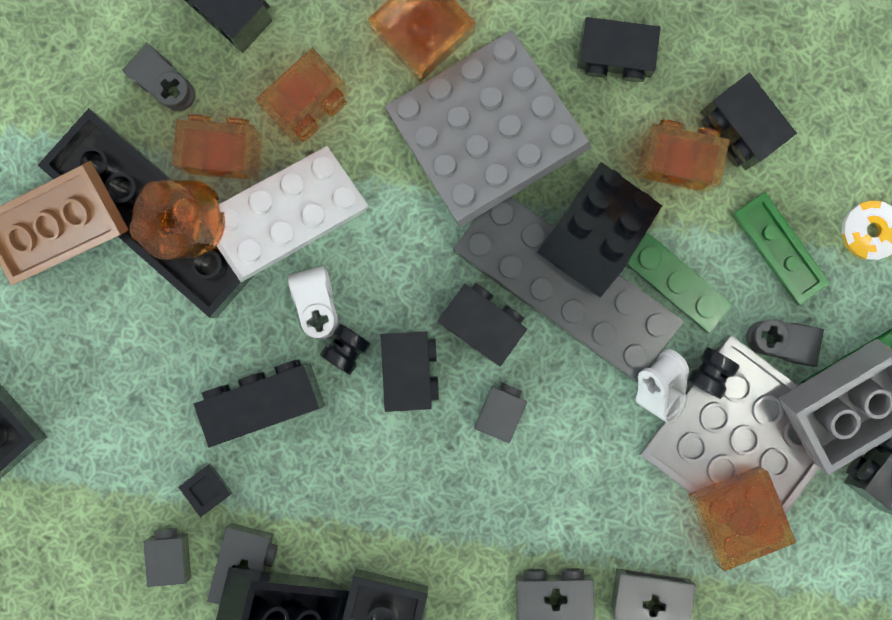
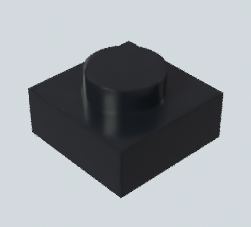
M211 463L178 487L200 518L233 494Z

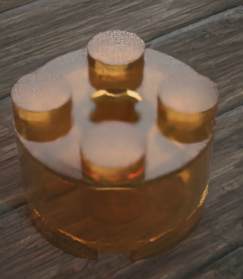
M160 180L149 182L139 194L133 208L132 222L130 223L129 230L132 238L138 241L146 252L156 258L164 260L193 258L211 251L218 245L225 228L224 212H220L217 202L220 199L217 193L207 184L197 180Z

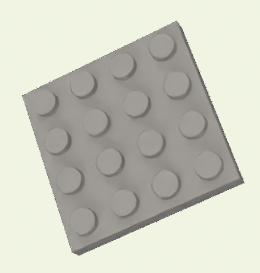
M513 30L385 106L390 118L459 227L591 148L590 141Z
M728 335L717 349V352L733 360L740 367L735 376L727 378L725 383L726 391L722 398H716L691 384L686 391L687 400L680 415L671 423L663 421L639 455L758 545L762 546L820 467L809 458L778 399L798 385L732 335Z

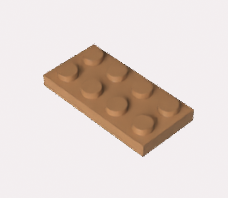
M91 161L0 206V266L11 286L129 230Z

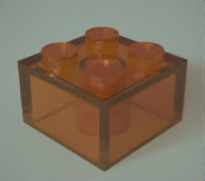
M388 0L368 18L370 29L420 83L475 33L476 22L455 0Z
M312 47L255 100L293 143H296L299 139L305 142L311 138L319 129L316 123L326 114L330 117L337 114L347 103L344 98L348 95V91L344 81Z
M189 114L188 120L176 119L172 166L188 175L259 180L263 136L254 125L249 124L247 119L229 117L226 118L225 124L211 121L210 116Z
M663 119L660 120V124L654 123L643 135L635 177L702 192H709L720 186L730 139L721 138V132L709 128H698L697 132L682 129V123Z
M755 467L688 494L715 564L723 571L796 543L769 472L766 469Z

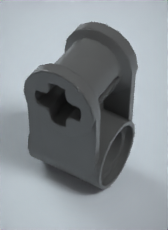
M147 42L122 69L138 86L147 93L149 92L159 102L173 111H184L195 100V90L191 83ZM172 86H175L180 92L177 98L173 97L169 92Z
M778 320L759 321L749 327L746 341L749 348L758 354L781 358L791 363L817 367L824 329ZM768 331L769 335L774 336L773 342L767 343L766 339L761 338L762 332Z

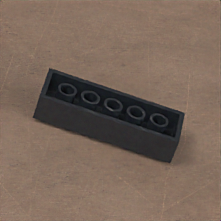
M88 108L38 166L52 179H55L91 161L129 229L118 237L209 318H217L254 276L240 282L199 221L200 214L207 210L100 115Z

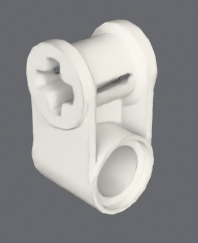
M325 265L288 274L291 295L297 307L303 331L308 336L317 339L332 337L339 323L333 301L332 286ZM317 313L329 319V322L323 324L324 331L322 332L318 328L311 326V322L317 318Z
M671 349L662 351L659 354L658 361L651 368H644L638 374L636 403L666 423L673 422L680 415L687 400L686 387L689 367L679 353Z

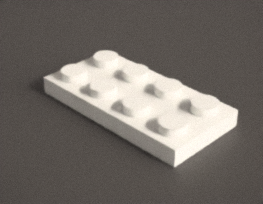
M328 146L205 211L200 214L199 221L240 282H243L366 212L369 206Z

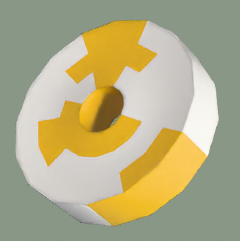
M870 200L854 206L847 212L842 222L841 236L844 245L853 255L863 260H879L892 254L891 205L883 201ZM870 224H874L878 229L875 237H871L867 233V227Z

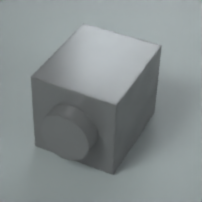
M501 382L499 389L491 386L474 428L510 444L527 404L526 400L520 398L522 390Z
M177 528L154 530V536L143 541L147 587L187 583L191 579L188 533L177 534Z

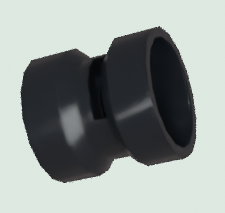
M340 323L334 332L335 339L331 344L324 347L320 356L351 375L357 366L356 359L360 354L367 351L371 343Z
M706 347L701 356L702 365L698 369L693 370L687 380L703 391L721 399L726 391L725 383L727 378L735 376L740 366L723 354Z

